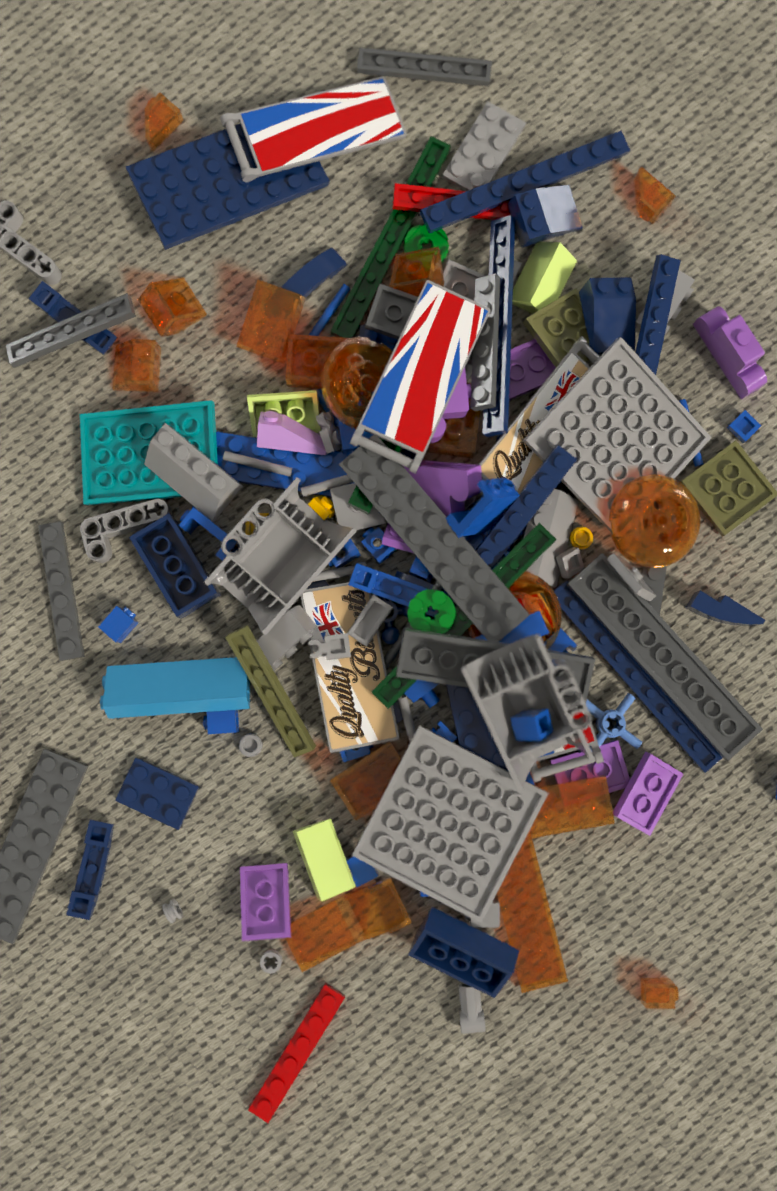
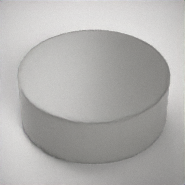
M253 733L244 735L239 741V750L247 757L258 755L263 747L261 738Z

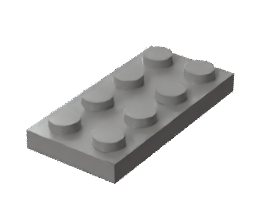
M487 101L444 171L442 179L463 191H469L492 182L524 130L526 122Z

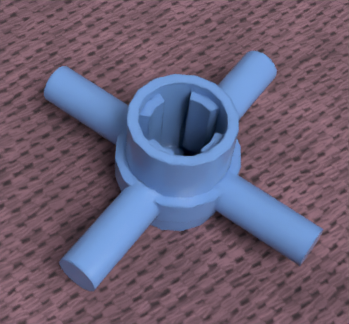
M627 693L616 710L602 711L587 699L586 706L589 713L597 718L596 728L599 733L596 735L599 747L607 737L615 738L618 736L635 749L641 746L642 741L625 729L626 721L623 715L636 699L630 693ZM608 716L613 721H616V726L612 730L608 729L609 722L606 721Z

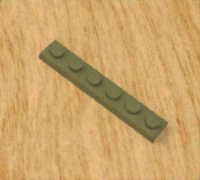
M246 625L229 633L225 637L293 757L295 758L314 750L316 745L249 626Z

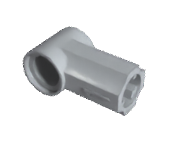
M465 983L459 984L461 1034L485 1032L484 1011L481 1008L480 991Z

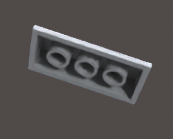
M166 423L150 441L144 465L212 522L218 518L243 487L178 431Z
M554 489L524 527L521 541L539 523L557 540L519 579L556 589L560 576L556 556L567 549L579 503L578 499L561 490Z

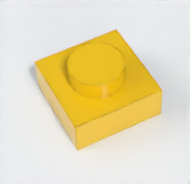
M326 496L314 497L308 504L323 520H327L335 515L334 504Z

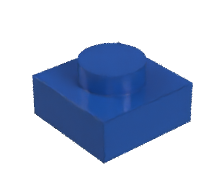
M744 410L727 429L742 443H745L761 425Z

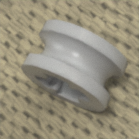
M174 898L170 900L169 904L164 903L162 905L163 912L170 923H174L176 918H183L182 909Z
M273 949L264 952L260 960L262 970L269 974L277 972L282 964L281 954ZM267 956L269 958L276 957L275 963L277 965L267 966V959L265 958Z

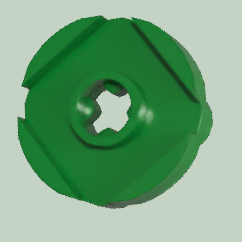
M419 224L407 233L404 253L411 265L424 271H431L439 267L446 260L449 243L447 234L443 229L429 234L426 226ZM431 243V250L423 251L421 244Z
M427 589L416 594L409 602L408 620L413 629L445 634L455 621V605L451 598L442 591ZM431 606L434 610H438L434 620L425 616V613L428 612V608Z

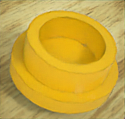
M577 527L570 534V542L573 547H577L579 550L586 549L593 542V534L586 527Z

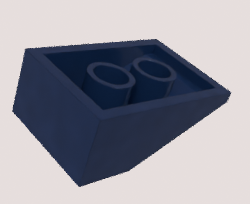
M569 185L536 188L515 194L507 203L510 215L515 219V231L521 247L583 229Z
M589 278L579 291L590 347L597 354H603L617 338L621 337L635 351L636 296L632 278Z

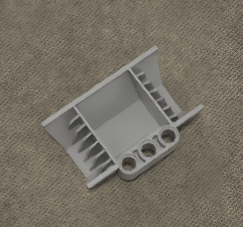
M297 477L274 503L269 499H262L249 509L222 540L221 549L227 556L204 581L207 586L210 584L222 585L246 606L265 636L356 533L354 528L323 520L310 506L301 500L298 494V485L301 480ZM262 503L270 507V514L267 517H262L258 513V506ZM245 521L252 522L255 527L251 535H246L242 531V524ZM229 539H234L239 544V548L235 553H230L226 550L225 545Z
M539 634L522 638L461 667L519 793L524 792L523 787L527 775L536 759L566 744H571L580 749L589 758L591 763L596 761L582 731L591 724V715L574 676L565 660L560 658L550 659ZM557 669L565 670L561 676L553 675ZM574 691L573 696L569 698L563 697L565 692ZM548 709L554 732L540 741H516L511 717L523 710ZM578 712L584 713L581 718H573L574 714Z

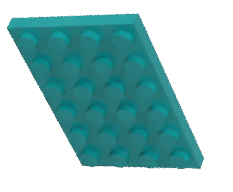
M209 400L80 414L83 504L90 506L182 497L144 465L150 441L166 423L218 465L215 403Z

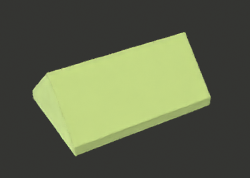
M538 242L535 244L513 288V305L534 314L559 299L577 263V260L561 242Z
M317 390L247 395L253 437H257L261 411H274L278 414H284L316 433L321 431V427L316 420V416L320 414Z
M331 818L293 831L317 899L324 901L356 887Z

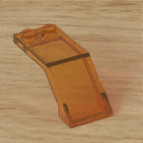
M391 878L349 892L292 921L291 938H286L301 972H304L361 941L388 932L392 934L412 922Z

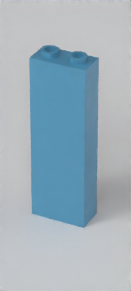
M237 657L107 666L106 675L102 677L104 695L100 697L101 710L105 711L108 719L250 709V680Z

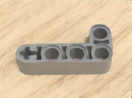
M10 201L0 202V250L46 284H57L62 278V273L54 261L15 233L23 222V216ZM9 213H13L12 216L6 218ZM13 243H17L14 248H10ZM35 256L32 261H27L29 257ZM43 266H44L46 269H48L50 272H47V271L44 272V270L42 269Z
M154 499L85 519L81 523L80 532L87 556L98 563H106L112 556L109 538L143 529L168 513L172 515L171 507L161 499ZM161 506L164 510L161 511L162 515L159 516L155 512H158ZM142 512L143 517L141 521L134 523V515ZM116 518H119V527L116 529H112V521ZM97 524L98 530L96 534L90 535V527ZM103 546L104 552L102 556L96 557V549Z

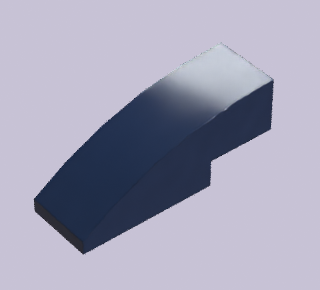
M701 590L694 592L685 607L699 616L725 624L754 626L764 624L766 621L726 595L720 596L715 600Z

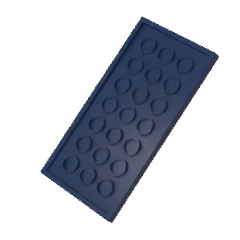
M237 124L235 128L250 168L255 169L257 167L241 124ZM226 129L126 166V172L164 250L328 186L330 182L320 161L257 177L252 181L244 182L241 177V167Z

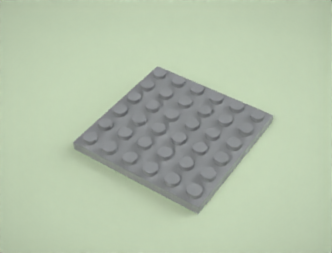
M620 337L608 347L523 441L543 462L557 444L577 459L561 481L615 538L620 539L712 437Z
M419 725L361 835L352 856L482 923L548 792L525 781L524 792L519 793L510 772Z

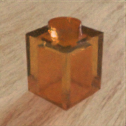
M641 978V1003L646 1009H675V1001H678L679 998L678 987L669 978Z

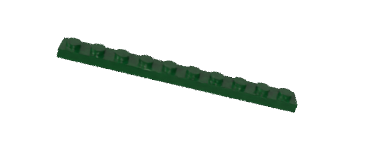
M430 136L406 184L432 187L451 149V145ZM392 210L330 331L332 335L350 344L352 343L376 296L379 284H382L418 212Z
M539 523L492 571L509 589L557 539ZM457 605L455 607V621L445 634L462 636L473 623ZM397 666L372 691L387 709H390L417 681L415 679L396 677Z

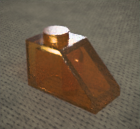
M161 92L156 97L151 98L145 107L146 140L153 152L184 121L180 109Z
M643 167L638 170L634 179L636 210L643 220L654 224L670 207L676 195Z

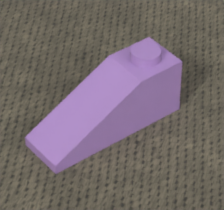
M274 411L260 412L257 447L326 455L322 438L316 432L284 414H278Z

